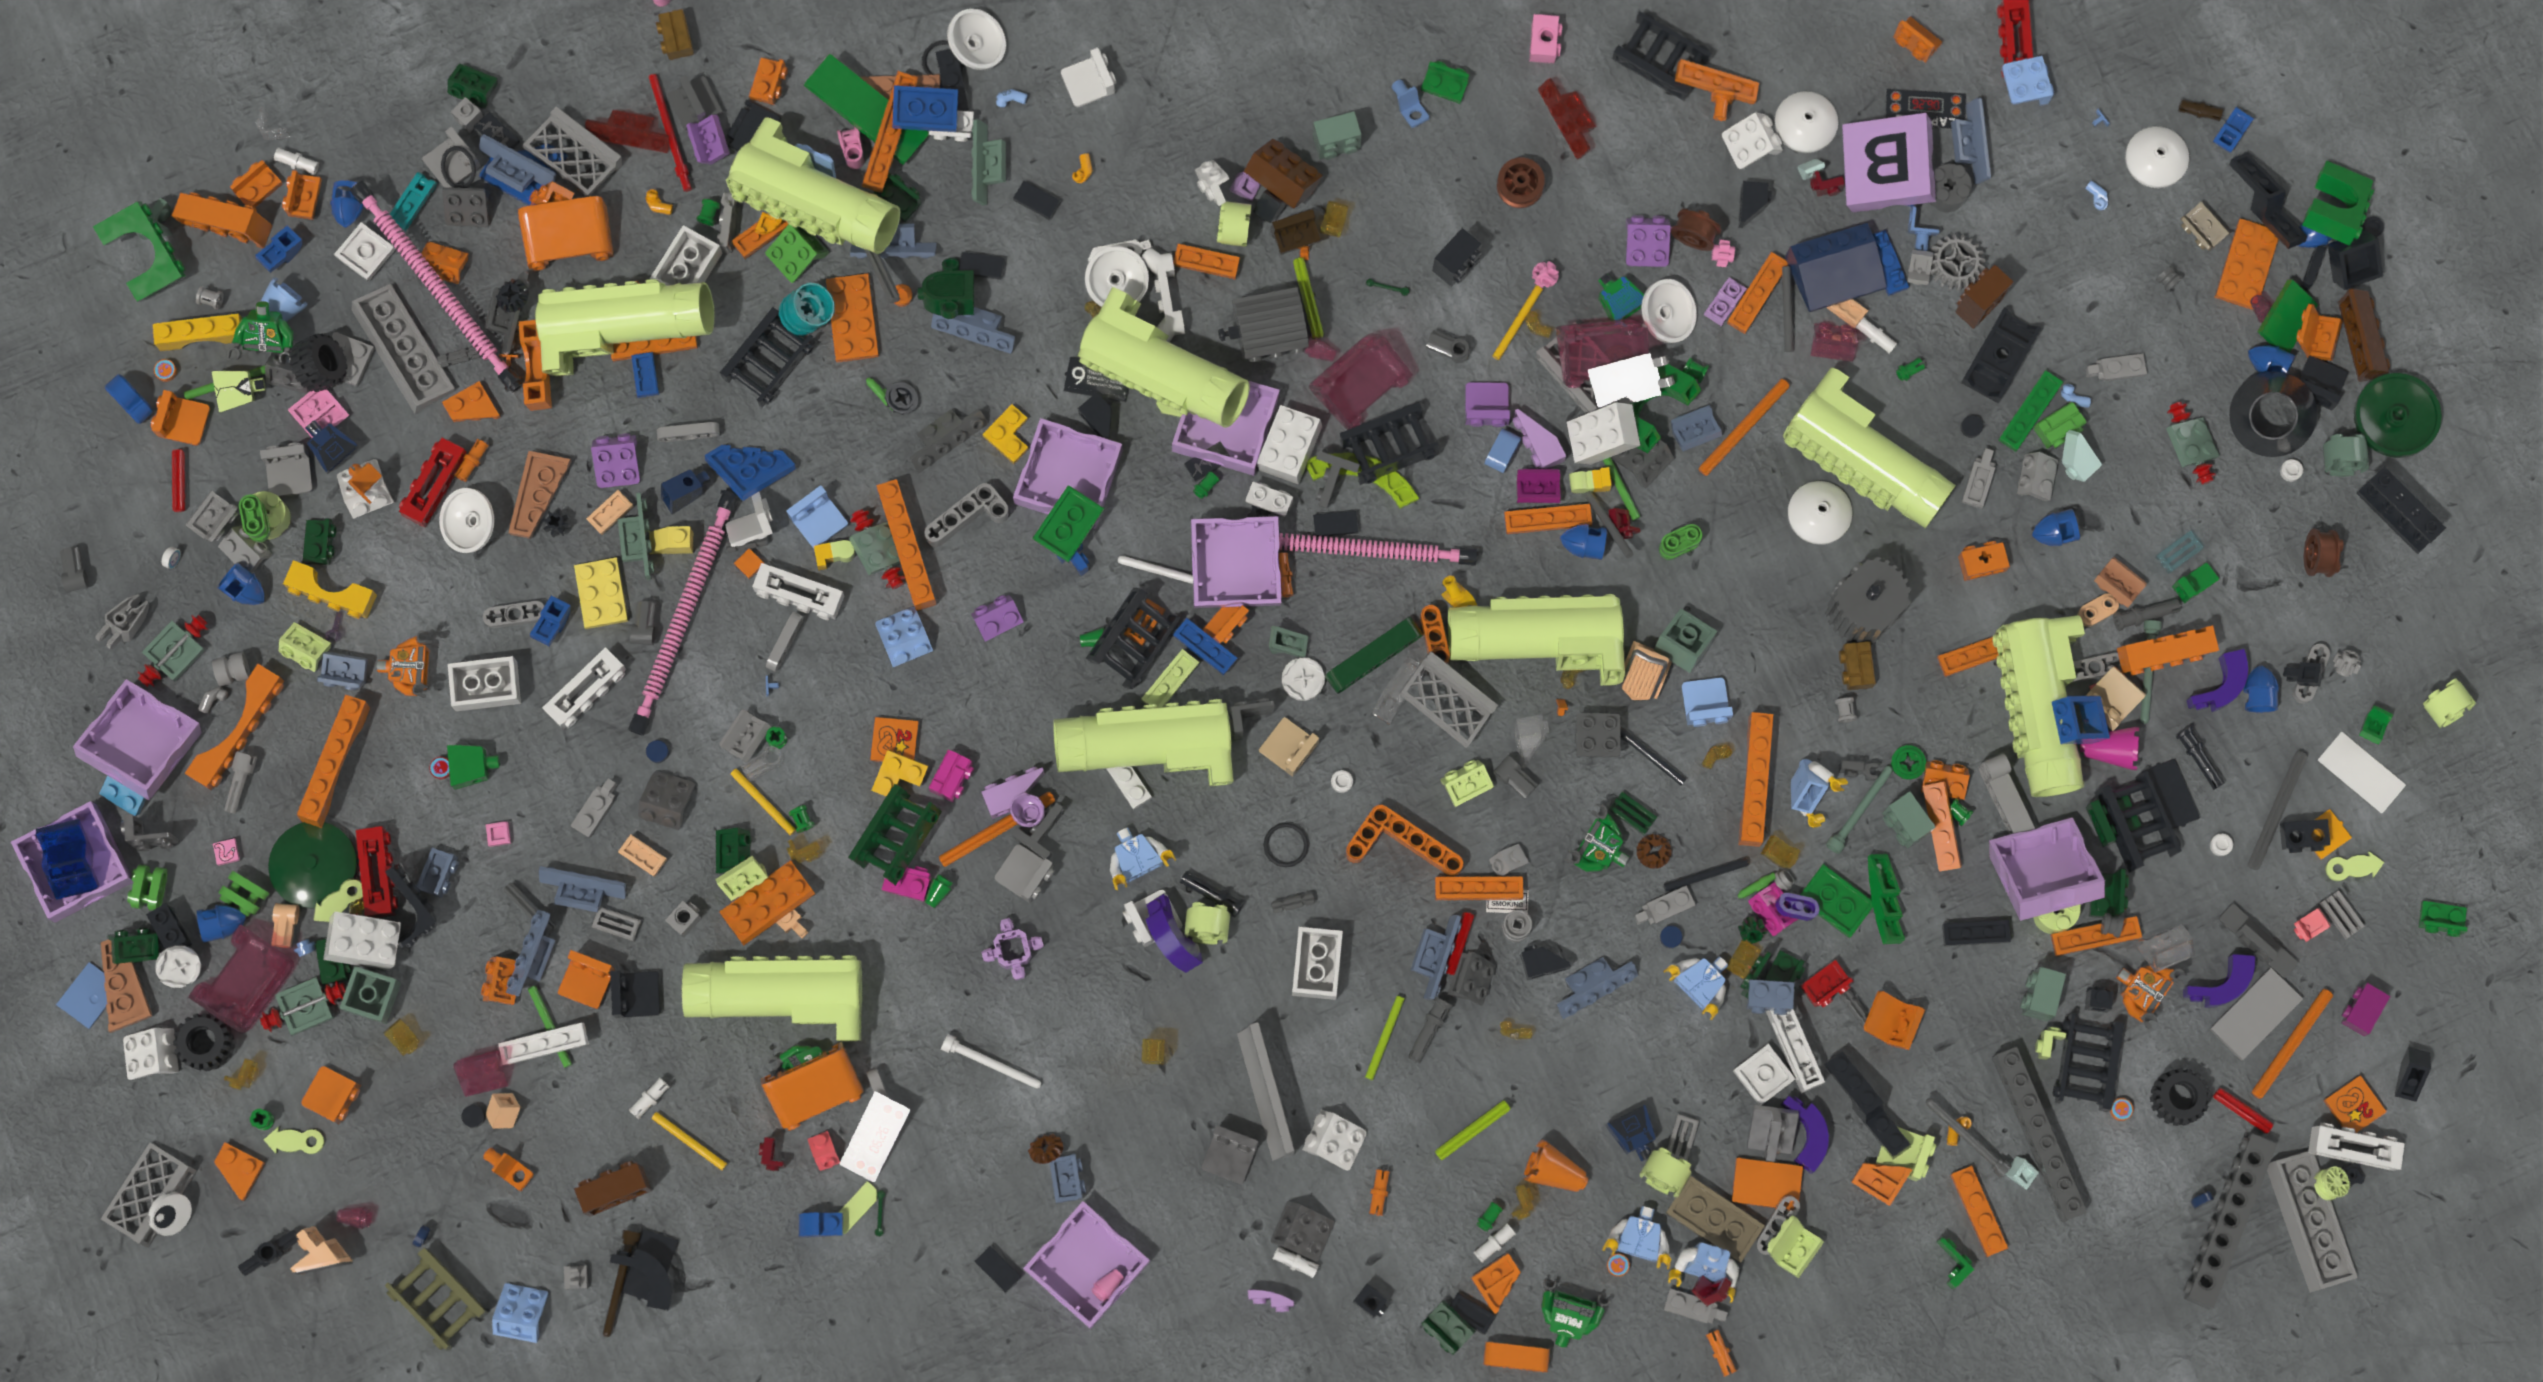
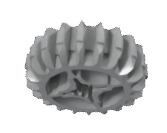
M1953 234L1951 239L1945 236L1943 241L1938 240L1937 246L1931 248L1933 260L1930 275H1936L1934 282L1942 281L1941 287L1947 284L1949 291L1952 290L1953 286H1955L1958 292L1962 286L1965 289L1971 282L1975 284L1980 272L1985 269L1982 264L1986 260L1981 257L1984 252L1983 250L1977 251L1979 243L1972 245L1973 239L1970 238L1968 241H1965L1964 235H1961L1960 239H1957L1956 234ZM1952 249L1950 257L1940 259V255L1944 251ZM1961 250L1967 253L1969 256L1963 255L1961 253ZM1954 259L1960 262L1959 267L1953 263ZM1973 266L1971 273L1961 277L1962 269ZM1945 270H1949L1952 275L1948 274Z

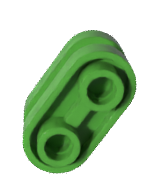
M245 495L239 502L243 530L253 541L264 542L269 538L271 532L266 507L257 496Z
M1689 524L1666 534L1659 546L1660 555L1664 559L1673 560L1695 550L1702 539L1701 529L1697 525Z
M138 865L137 869L134 868L132 872V881L134 882L132 890L128 892L127 902L130 903L131 908L142 909L144 903H147L148 910L152 911L162 905L167 882V869L156 867L154 872L150 873L149 866ZM149 882H151L150 891H149V895H148V894H147L148 884H149Z
M232 870L228 878L233 883L229 889L225 886L221 887L218 892L221 894L219 899L230 906L233 902L239 905L238 910L248 917L251 913L256 915L260 908L254 904L259 897L265 901L270 893ZM241 886L251 892L247 900L236 894Z

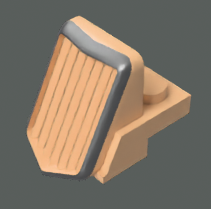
M1633 641L1625 661L1624 680L1620 683L1621 690L1631 701L1657 699L1672 662L1667 657L1655 652L1653 648Z
M315 1226L303 1229L296 1234L299 1238V1245L303 1250H308L309 1254L290 1268L293 1273L304 1275L307 1272L353 1264V1260L336 1238L326 1241Z

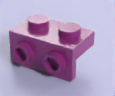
M1518 469L1516 479L1517 503H1560V470Z

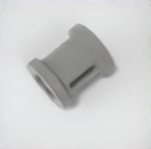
M201 286L196 295V304H206L212 306L215 310H219L224 294L222 291L214 292L206 289L205 286Z
M1853 697L1835 700L1839 711L1838 723L1857 720V716L1854 714Z

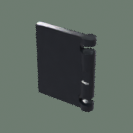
M746 100L744 104L751 109L748 111L745 108H741L727 134L729 138L734 140L732 143L726 140L727 146L739 151L743 145L750 142L765 117L778 122L781 121L782 117Z

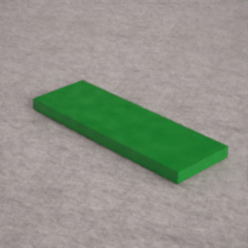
M829 54L803 86L873 142H876L889 100L833 55ZM902 129L893 158L904 165L929 136V132Z

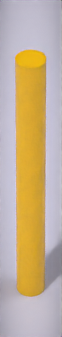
M1537 285L1534 287L1493 353L1492 357L1496 360H1500L1543 290Z
M737 768L730 773L790 836L796 832V829Z
M656 1112L652 1116V1120L722 1171L727 1166L725 1161L661 1114Z

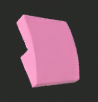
M327 389L320 392L310 391L288 409L311 438L313 436L305 428L312 421L316 420L322 428H325L329 423L336 427L349 416Z

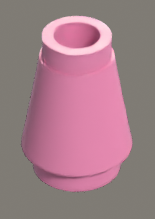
M1114 1269L1095 1282L1091 1291L1100 1301L1109 1300L1124 1277L1118 1270Z

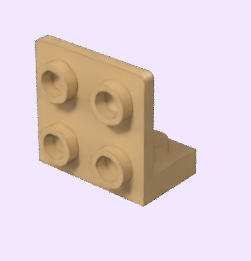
M2113 666L2085 696H2101L2107 726L2114 731L2146 695L2121 671Z
M1284 717L1260 747L1259 752L1293 777L1318 745L1319 737L1313 733L1311 735L1307 734Z

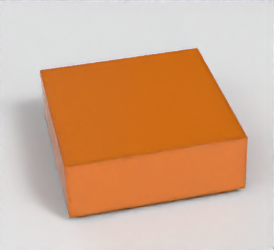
M749 548L734 562V565L750 580L759 571L761 563L764 564V562Z

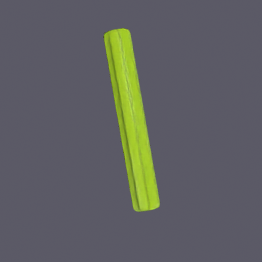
M1296 258L1293 260V265L1312 338L1318 339L1323 337V329L1304 258Z
M1500 1102L1435 1151L1437 1157L1440 1160H1444L1509 1112L1510 1107L1507 1102Z

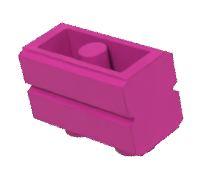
M948 749L929 786V791L950 802H953L955 798L959 799L964 790L962 784L965 778L969 780L974 771V768L971 767L973 765L972 761Z

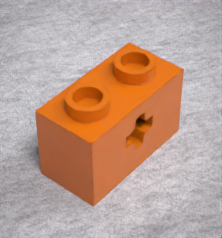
M1990 541L1983 544L1984 547L1976 548L1975 546L1963 548L1958 559L1964 581L2006 572L2010 565L2003 542L1996 543V541ZM1982 556L1983 559H1987V562L1984 563L1983 560L1979 561V558Z

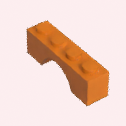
M536 320L520 321V343L526 364V379L523 383L524 404L530 411L552 408L550 375L542 372L541 343L537 334Z

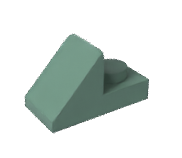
M159 198L152 207V215L150 216L154 223L158 222L163 230L162 237L172 235L170 230L161 223L169 218L172 208L165 200ZM136 233L142 240L148 239L146 236Z
M1277 626L1271 627L1269 649L1273 654L1286 653L1300 658L1306 656L1307 635Z

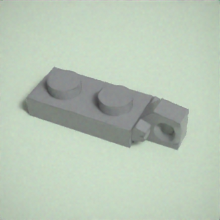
M723 193L721 204L724 206L723 213H720L719 217L721 233L717 235V244L720 245L723 253L731 254L737 218V201L732 198L731 193Z
M2143 354L2097 360L2096 365L2087 366L2085 369L2087 378L2098 376L2099 380H2103V382L2144 377L2147 375Z
M1985 448L1981 459L1976 458L1961 503L1979 509L1983 508L1995 470V463L1990 462L1993 450Z
M608 778L602 787L597 786L570 826L586 837L591 838L614 803L615 795L612 793L617 784Z
M1684 886L1642 906L1644 911L1635 915L1634 918L1637 925L1649 921L1650 925L1657 924L1696 905L1687 886Z
M1669 1289L1663 1309L1666 1312L1711 1324L1714 1319L1722 1322L1726 1321L1728 1314L1718 1310V1304L1716 1303L1706 1306L1697 1296L1674 1289Z

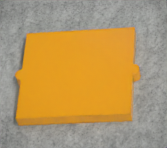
M2330 809L2315 819H2328L2330 845L2324 847V851L2315 852L2320 860L2352 838L2343 827V822L2339 821ZM2313 830L2311 834L2312 839L2319 842L2321 835L2317 830Z

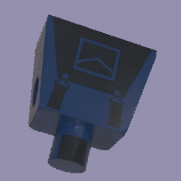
M314 420L305 428L313 436L307 444L327 474L358 448L354 441L330 423L325 428H322Z
M689 469L661 483V499L673 515L702 496V486L711 482L706 471L695 475Z
M1645 1105L1605 1125L1626 1155L1636 1150L1641 1162L1649 1158L1651 1151L1647 1144L1655 1141L1656 1137Z

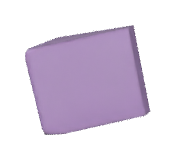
M1239 172L1230 191L1253 201L1261 184L1246 173Z

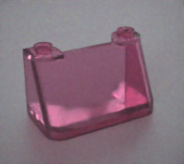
M1621 319L1556 327L1563 384L1568 386V388L1581 387L1580 384L1590 379L1589 369L1649 353L1648 327L1638 319Z
M1370 333L1359 340L1314 379L1308 388L1344 428L1349 430L1362 423V412L1391 387H1404L1413 374L1383 335Z
M240 924L231 938L232 945L237 948L235 953L211 985L206 982L197 984L188 998L240 1033H245L252 1028L294 969V961Z

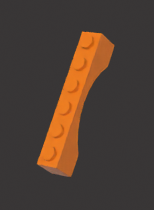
M895 479L876 485L915 610L919 611L935 606L937 604L898 481Z
M257 664L246 680V703L236 728L218 746L196 755L185 774L211 791L214 787H217L222 781V774L226 768L229 769L232 766L235 753L244 748L247 743L246 738L250 732L256 730L259 725L258 720L262 714L268 712L271 707L270 702L274 696L279 695L282 691L284 680L260 664Z
M345 695L297 812V816L302 822L320 828L323 827L344 760L355 738L363 728L370 711L366 701Z
M1752 712L1749 716L1746 778L1738 845L1760 847L1763 843L1774 714Z

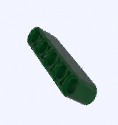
M1408 617L1330 670L1325 675V678L1335 692L1339 694L1416 642L1424 634L1412 617Z

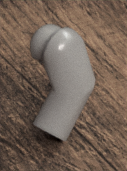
M217 686L206 692L198 710L208 713L213 701L217 699L220 701L226 700L228 691L224 690L223 687Z

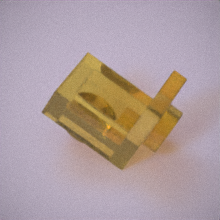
M1328 201L1320 233L1340 238L1345 225L1348 206Z
M1771 835L1761 855L1781 868L1790 869L1797 862L1800 850L1789 846L1778 837Z
M791 839L788 841L790 847L786 848L791 860L796 859L799 864L806 860L807 862H812L819 858L818 854L823 853L817 841L797 850Z
M1741 940L1726 969L1745 979L1761 949L1747 941Z
M401 1018L383 1032L402 1056L411 1054L418 1048V1043L420 1042L418 1037Z
M245 1058L238 1078L225 1076L224 1080L229 1082L228 1086L241 1090L242 1087L249 1089L252 1080H255L258 1075V1063Z
M1524 1184L1514 1189L1522 1209L1510 1215L1512 1219L1517 1217L1518 1221L1531 1216L1529 1212L1534 1209L1531 1203L1534 1200L1530 1188H1525Z

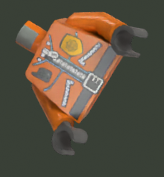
M421 630L417 636L397 645L396 649L390 651V660L377 661V672L388 673V680L393 683L395 689L405 696L426 698L422 691L427 690L429 687L427 686L430 650L423 644H432V640L426 639L427 635L431 634L429 631Z
M2162 966L2140 967L2134 974L2122 968L2116 979L2126 985L2121 992V996L2123 997V1003L2128 1014L2138 1021L2144 1022L2147 1029H2151L2152 1026L2148 1021L2154 1020L2156 1023L2158 1022L2153 1013L2174 983L2171 980L2174 979L2177 984L2182 985L2184 982L2178 979L2180 975L2187 976V974L2182 969L2173 970Z

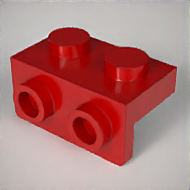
M1833 960L1799 986L1814 1007L1820 1005L1825 1007L1833 1001L1832 996L1839 992L1841 995L1850 989L1849 984L1854 980L1846 975L1836 960Z

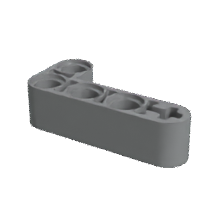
M980 484L926 527V541L930 546H941L984 511L994 522L1003 523L1009 517L1008 506L990 484ZM988 491L991 493V496L988 499H982L980 494ZM966 505L974 506L972 512L967 513L963 511ZM998 507L1005 510L1002 515H995L993 511ZM949 518H956L958 520L954 526L946 524ZM932 532H934L935 534L938 533L939 537H938V538H936V537H934V536L932 537V536H931V533H932Z
M2002 753L1982 762L1979 766V772L2009 835L2035 830L2031 818L2009 775L2011 766L2005 754Z

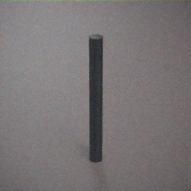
M1620 726V737L1680 786L1683 785L1686 779Z
M1743 858L1664 883L1663 887L1665 892L1747 867L1749 864L1747 858Z

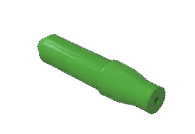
M867 378V386L887 406V402L884 399L887 389H882L874 379Z
M1772 872L1769 875L1763 876L1740 890L1738 898H1746L1756 891H1762L1775 879V874Z

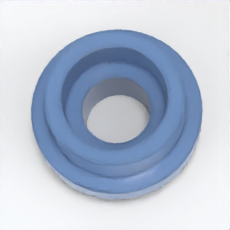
M309 939L296 943L298 948H295L294 952H297L299 957L316 950L314 947L316 943L315 941L310 942Z

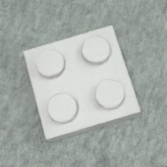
M361 222L334 255L369 282L396 249Z
M1769 1044L1733 1070L1760 1106L1795 1080V1077Z

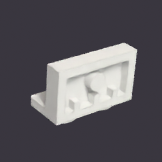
M957 111L956 133L929 131V135H934L933 139L946 140V136H953L955 141L967 142V138L973 137L974 112Z

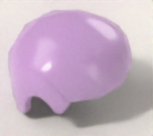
M1022 793L1011 802L1010 813L1017 824L1024 827H1033L1042 821L1045 816V807L1037 796Z

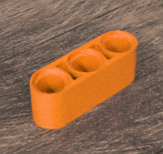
M1434 605L1425 606L1421 612L1420 622L1427 653L1433 652L1435 655H1444L1446 659L1444 662L1448 665L1450 653L1440 610ZM1431 612L1435 614L1436 619L1428 621L1424 615ZM1437 633L1441 639L1434 642L1430 640L1429 635Z
M1485 1342L1483 1365L1548 1372L1550 1349Z

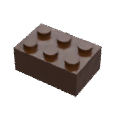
M1271 139L1255 151L1243 171L1293 209L1314 193L1323 177L1315 167L1307 164L1299 155L1292 153L1275 139Z
M1996 265L1991 269L1986 267L1979 274L1975 284L1971 282L1965 288L1964 293L1960 296L1961 299L1956 303L1958 308L1955 313L1973 330L1999 305L2014 282Z
M629 1161L620 1165L621 1169L615 1172L607 1170L600 1173V1178L591 1181V1178L579 1182V1187L574 1188L583 1214L592 1217L651 1192L652 1189L643 1166L637 1162Z

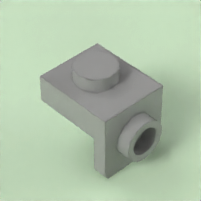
M1912 249L1907 282L1915 285L1929 284L1933 252Z
M1519 844L1502 850L1489 859L1498 877H1504L1509 872L1529 863Z

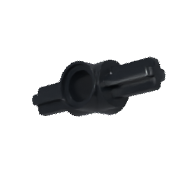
M291 1230L277 1240L273 1238L268 1242L260 1244L254 1251L255 1255L238 1266L242 1275L247 1276L261 1266L265 1268L270 1264L278 1262L284 1255L283 1251L298 1242L299 1238L296 1236V1231ZM272 1247L274 1254L271 1258L266 1259L264 1252L267 1248Z

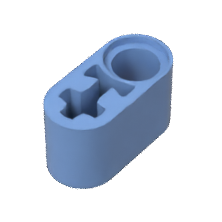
M1502 428L1484 464L1504 473L1522 438Z

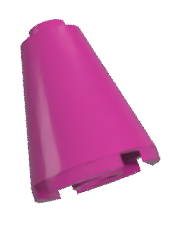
M2139 727L2108 731L2109 739L2093 744H2080V752H2084V757L2137 771V766H2133V761H2138L2139 736H2135V731H2139Z

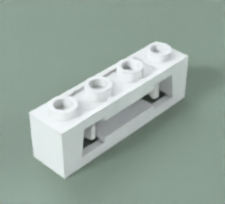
M763 563L760 565L752 586L754 591L757 592L756 595L761 598L768 599L772 597L777 599L776 602L781 605H795L797 610L804 613H809V611L815 612L817 617L824 620H829L830 618L836 620L844 599V593L841 590ZM780 580H783L786 585L817 595V604L813 603L812 599L781 589Z
M605 647L542 708L563 730L566 727L570 728L576 723L577 717L582 712L586 713L593 706L592 702L596 698L603 697L609 691L608 687L613 682L617 683L624 677L626 668ZM597 671L598 674L602 677V679L598 678L578 699L574 701L575 705L572 706L567 701V699L569 698L571 700L583 687H585L596 676L594 673Z
M1767 1010L1766 1014L1800 1092L1804 1093L1824 1084V1078L1794 1010L1787 1012V1015H1775L1774 1011Z
M2320 1123V1126L2312 1127L2308 1153L2395 1171L2401 1170L2405 1143L2397 1142V1138L2384 1136L2381 1139L2376 1138L2375 1133L2363 1132L2362 1134H2357L2355 1129L2342 1127L2341 1130L2334 1129L2332 1124ZM2339 1141L2366 1147L2379 1146L2383 1147V1149H2374V1153L2371 1155L2347 1149L2332 1150L2328 1149V1147L2339 1148Z

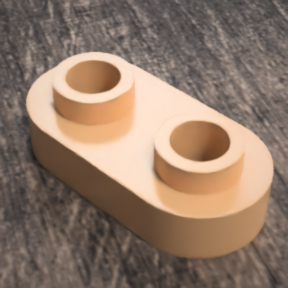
M2103 594L2082 606L2077 615L2081 617L2083 626L2091 627L2113 615L2118 610L2119 603L2111 594ZM2105 601H2109L2112 606L2106 607ZM2087 611H2090V612L2093 613V617H2092V618H2090V617H2088V616L2086 615V612H2087Z

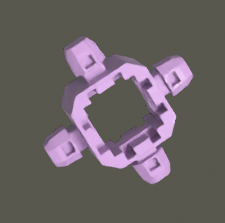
M1010 918L1003 919L1000 922L1001 932L1004 933L998 934L994 939L995 949L988 948L982 951L983 961L992 962L998 958L1000 966L1005 969L1013 968L1011 972L1015 980L1024 979L1025 971L1024 967L1021 966L1028 964L1032 958L1030 950L1034 949L1036 951L1044 947L1042 938L1037 936L1027 940L1025 932L1019 929L1012 930L1014 926ZM1013 938H1021L1025 956L1011 961H1004L1000 943Z

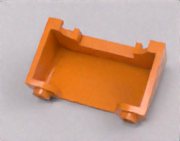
M590 196L525 206L518 209L519 223L529 269L535 271L543 270L551 260L591 255L597 261H604L614 256L608 210L602 197Z
M842 1042L833 1045V1049L828 1051L829 1054L824 1051L818 1057L785 1072H778L777 1078L771 1076V1074L760 1078L763 1090L783 1129L793 1130L801 1125L800 1122L848 1100L852 1103L862 1097L861 1094L864 1092V1089Z

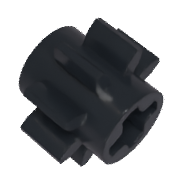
M557 510L556 513L548 511L549 516L547 519H542L547 524L543 528L544 531L549 532L551 530L553 538L556 534L564 536L565 528H570L565 523L569 519L568 516L564 515L561 517L560 510ZM556 520L559 523V526L555 527L553 523Z

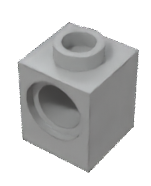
M466 97L451 111L455 121L470 134L475 130L474 126L484 117L481 110Z
M682 901L665 921L684 938L701 920V917L697 914L700 910L691 902L687 905ZM685 912L690 913L688 922L681 923L679 921L681 914Z

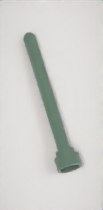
M2154 620L2144 621L2143 630L2145 635H2147V640L2156 639V636L2161 632L2162 622ZM2150 667L2144 669L2143 692L2146 696L2142 699L2140 721L2143 724L2149 722L2153 679V671H2151Z
M1891 766L1884 768L1838 835L1830 837L1825 845L1836 854L1842 852L1845 847V838L1893 772Z

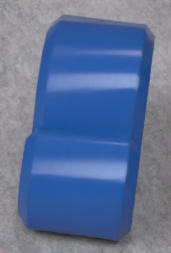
M117 374L105 385L107 392L137 424L143 423L154 413V409L121 374Z

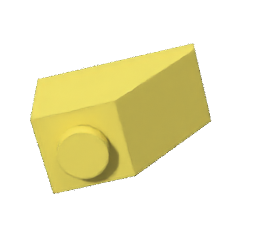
M690 526L665 527L650 532L649 540H651L652 553L650 554L693 553V531Z

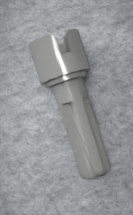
M240 752L235 753L231 766L234 771L233 781L224 808L226 812L236 813L247 775L253 774L257 757Z

